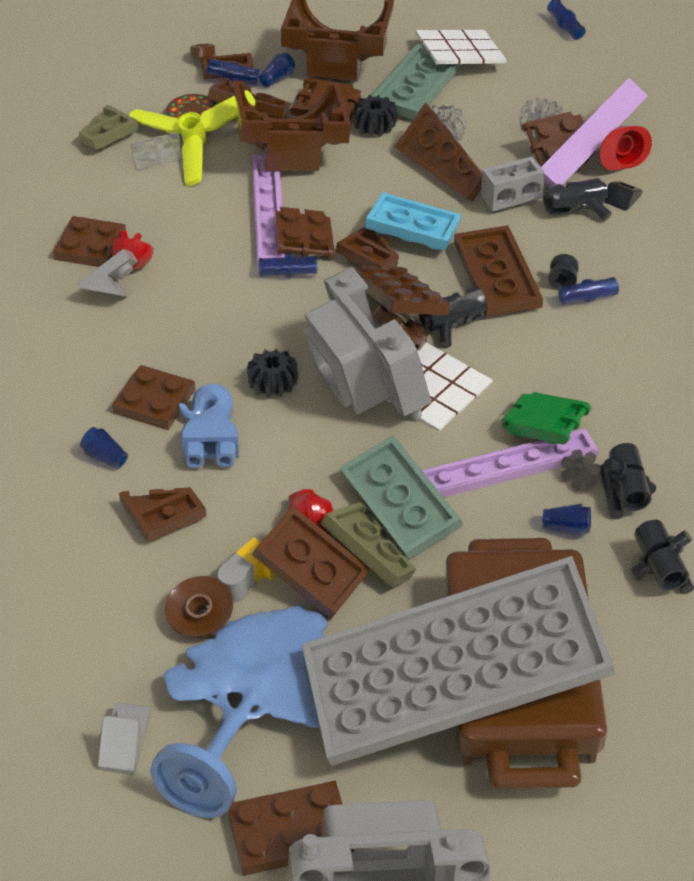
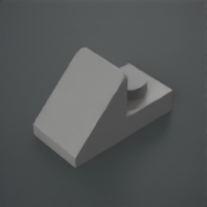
M122 249L77 284L81 289L127 297L115 278H123L133 270L132 266L138 261L132 252Z
M115 702L112 715H106L103 718L98 761L99 770L130 775L135 774L151 718L150 707Z

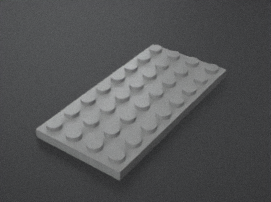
M572 556L302 644L325 752L331 766L616 674Z

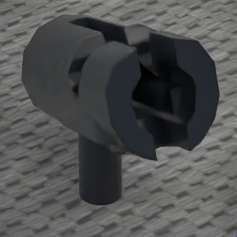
M600 178L578 182L570 181L566 183V187L562 184H555L545 188L548 194L543 195V202L550 215L569 214L581 209H591L602 220L606 221L612 214L603 205L608 197V188Z
M479 286L466 289L464 291L465 296H461L456 292L450 296L443 297V299L450 303L448 315L419 314L423 327H427L431 332L440 329L441 347L448 348L452 345V329L457 324L462 322L468 324L479 317L486 316L485 311H488L487 302Z

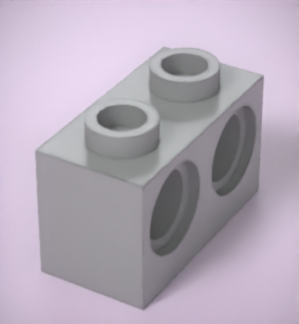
M533 156L482 169L481 196L492 212L541 199L545 172Z

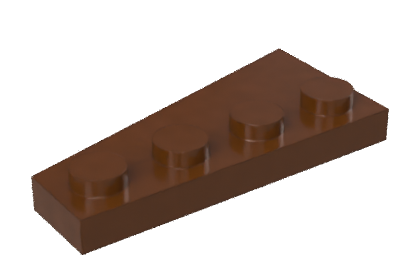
M425 102L395 145V148L473 202L481 190L482 171L431 106Z

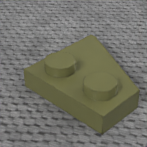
M108 104L103 108L104 115L101 118L95 116L90 121V124L79 132L80 140L95 151L104 149L108 144L118 139H124L130 133L138 130L137 120Z

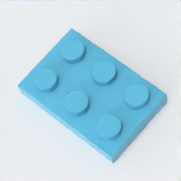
M382 192L366 218L365 228L374 230L378 234L399 237L406 242H416L427 245L431 249L446 251L460 225L462 214Z

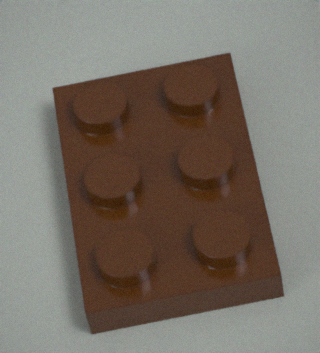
M294 506L289 509L251 554L330 620L371 570Z
M336 780L233 802L228 810V816L243 876L288 866L289 847L294 842L303 839L308 834L321 837L324 809L331 805L343 804Z

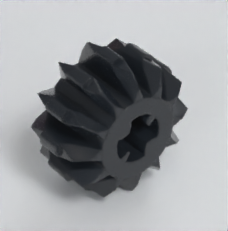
M379 94L376 97L368 95L367 99L359 98V102L354 104L353 109L355 128L360 129L361 134L370 133L371 136L374 134L382 136L383 132L390 133L397 122L395 102L390 101L389 97L381 98Z
M277 348L270 352L264 349L262 354L255 353L253 359L248 362V383L250 388L256 390L257 395L266 393L268 398L272 394L282 397L283 392H292L294 385L297 384L299 378L297 362L294 357H290L288 351L280 353Z

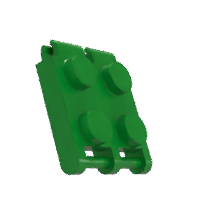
M533 392L531 395L524 393L520 395L512 405L513 407L501 419L503 422L501 426L504 429H508L509 434H514L518 437H529L543 440L550 444L564 445L569 441L571 431L578 429L580 426V419L589 414L591 405L584 401Z

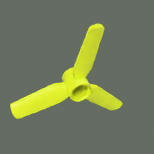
M245 90L248 101L252 106H255L254 97L248 90ZM235 96L204 111L201 115L189 112L183 114L180 118H174L136 109L129 116L136 119L139 124L168 133L181 134L184 142L182 146L184 181L186 186H194L202 180L203 145L207 140L205 132L217 130L238 117Z

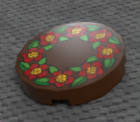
M186 94L176 97L168 103L166 114L174 118H180L183 114L189 112L201 115L204 111L217 104L213 99L202 94Z

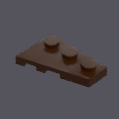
M224 77L209 89L208 98L215 100V103L219 104L233 97L232 80ZM244 85V91L248 90L251 93V87ZM266 93L252 94L256 103L253 107L260 113L267 112L269 117L282 119L289 113L291 103Z

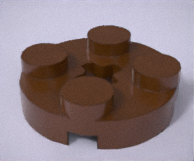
M379 304L372 313L378 322L382 318L387 323L395 319L411 338L418 351L427 342L426 338L428 335L423 331L424 327L414 318L410 317L406 320L401 314L390 312L382 304Z

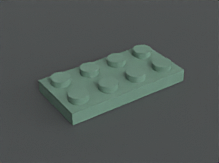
M416 44L375 91L372 97H376L378 94L381 98L389 97L390 101L395 102L397 114L414 119L425 102L428 105L433 102L462 67V64H436L423 45Z
M394 435L339 467L342 476L358 497L368 506V510L381 523L384 531L397 544L408 560L463 526L458 514Z

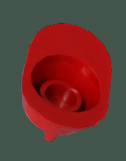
M620 126L612 130L604 138L600 147L599 157L602 166L607 170L613 171L639 166L646 160L651 151L652 137L649 131L642 126Z

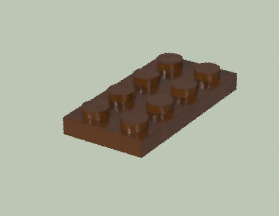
M508 225L454 234V245L472 286H479L485 295L488 311H485L486 317L542 308L543 297Z
M364 265L363 269H355L368 285V289L365 291L392 313L449 314L450 303L443 299L439 292L431 290L428 284L419 281L417 276L408 273V269L404 267L392 266L390 270H381L378 266Z

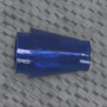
M286 52L276 54L259 75L260 82L265 87H270L292 75L293 70L296 68L295 61Z
M92 427L81 439L80 447L84 449L85 455L114 466L116 469L121 468L128 459V453L103 428Z
M581 503L544 509L542 518L543 528H550L551 530L582 536V533H590L591 507H583Z

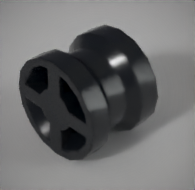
M559 254L551 260L548 280L553 288L567 291L576 286L579 270L577 259L572 255Z

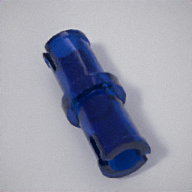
M561 0L550 1L547 10L555 17L558 26L565 29L572 39H581L585 35L586 29L576 19L575 13L572 10H568Z
M209 58L206 74L229 78L232 82L238 80L257 85L260 69L238 65L236 61L229 63Z
M287 254L284 258H259L260 276L285 275L286 277H292V274H318L317 255L291 257V254Z
M615 277L596 281L585 279L582 283L560 286L558 288V297L563 305L582 300L592 302L598 297L617 295L619 293V284Z

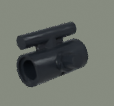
M621 443L614 446L609 452V458L605 460L604 464L599 466L611 518L620 519L624 515L622 507L628 511H638L646 508L651 503V495L656 491V484L650 481L649 476L645 475L640 453L635 444Z
M657 519L640 524L634 532V537L643 556L639 558L640 563L631 568L632 574L638 580L647 573L653 574L659 587L665 591L675 590L680 587L683 594L692 592L694 585L679 555L684 551L683 547L692 541L689 533L683 530L675 537L673 535L669 536L662 521Z

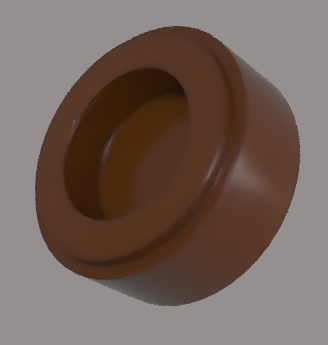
M211 43L192 45L190 47L191 57L216 55L215 45Z

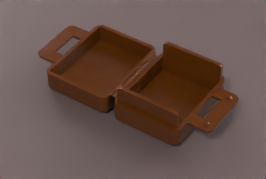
M546 538L475 539L470 542L468 551H457L448 555L445 569L446 595L448 597L572 556L588 596L583 557L578 551L572 549L552 550V545ZM601 680L457 725L458 748L463 754L464 765H471V757L486 756L488 781L491 786L497 789L568 788L578 786L582 780L579 755L588 754L589 763L596 762L597 753L601 752L605 746L607 722ZM556 755L558 767L510 768L509 756Z

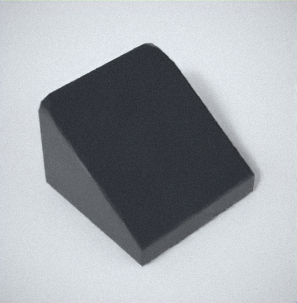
M614 181L608 184V197L605 199V203L622 210H628L642 195L643 191L622 181Z

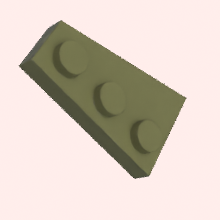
M364 501L335 510L324 516L321 525L330 532L332 538L345 545L357 559L372 569L382 582L394 587L411 579L416 569L395 542L385 539L381 533L384 527L378 520L372 521L366 514L369 508Z

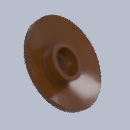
M196 576L179 583L170 592L165 604V615L170 626L177 633L191 638L206 637L219 631L228 622L233 611V598L228 587L220 580L209 576ZM206 610V612L197 615L198 611Z

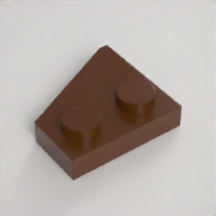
M365 227L337 242L336 253L362 267L364 265H374L380 267L381 270H390V267L398 265L399 255L393 248L389 247L384 237H378L374 230Z
M191 487L174 488L173 490L151 489L149 490V495L130 496L129 491L119 493L121 504L147 542L206 517V508Z

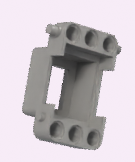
M349 267L325 279L324 284L330 301L304 314L308 326L303 328L313 362L319 374L345 408L350 406L357 415L389 399L402 417L410 415L412 421L420 420L422 417V407L430 404L432 401L418 351L411 338L395 319L375 328L365 294L368 285L353 267Z
M431 800L331 805L324 809L321 837L308 834L289 847L287 881H489L491 869L482 835L472 829L441 830L436 804ZM408 846V848L405 850L351 853L350 850L358 848Z

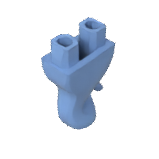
M206 384L195 391L192 400V411L185 404H179L182 416L188 421L182 428L183 459H186L189 468H200L204 465V459H216V463L220 467H232L235 458H239L238 430L230 421L233 414L232 396L221 385Z

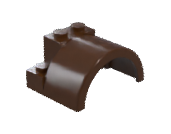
M291 0L281 26V47H289L293 50L301 49L306 53L307 76L317 79H340L344 82L357 81L361 62L369 57L383 56L387 44V29L394 8V0H384V7L378 19L366 28L361 25L358 31L329 28L312 14L306 0Z
M244 81L233 82L238 110L237 128L240 142L255 144L263 150L262 158L265 171H299L303 173L319 171L321 147L327 143L330 145L349 143L351 122L339 83L328 82L324 97L309 112L295 118L277 119L269 117L267 112L260 113L250 104L245 95Z

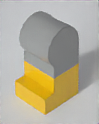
M254 537L218 569V580L228 587L233 602L245 598L248 589L263 576L270 581L276 576L275 573L251 555L261 543Z

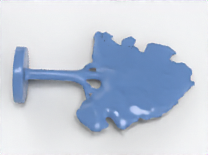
M300 604L296 607L273 610L267 613L260 611L255 615L248 614L236 621H229L223 629L216 632L215 639H208L202 644L187 648L186 655L194 663V669L189 670L185 664L180 663L165 672L163 678L166 682L168 693L174 700L199 701L204 698L217 705L223 712L222 724L205 750L191 744H170L160 750L153 759L150 769L153 783L161 795L173 806L190 815L202 818L220 817L230 809L234 802L237 788L233 775L226 765L220 761V758L244 722L257 719L268 713L274 718L290 720L293 723H302L309 728H320L302 644L324 636L323 630L327 627V621L322 613L307 611L304 609V605ZM235 692L243 695L242 701L236 709L230 706L227 700L228 693ZM254 705L259 706L255 712L250 711Z

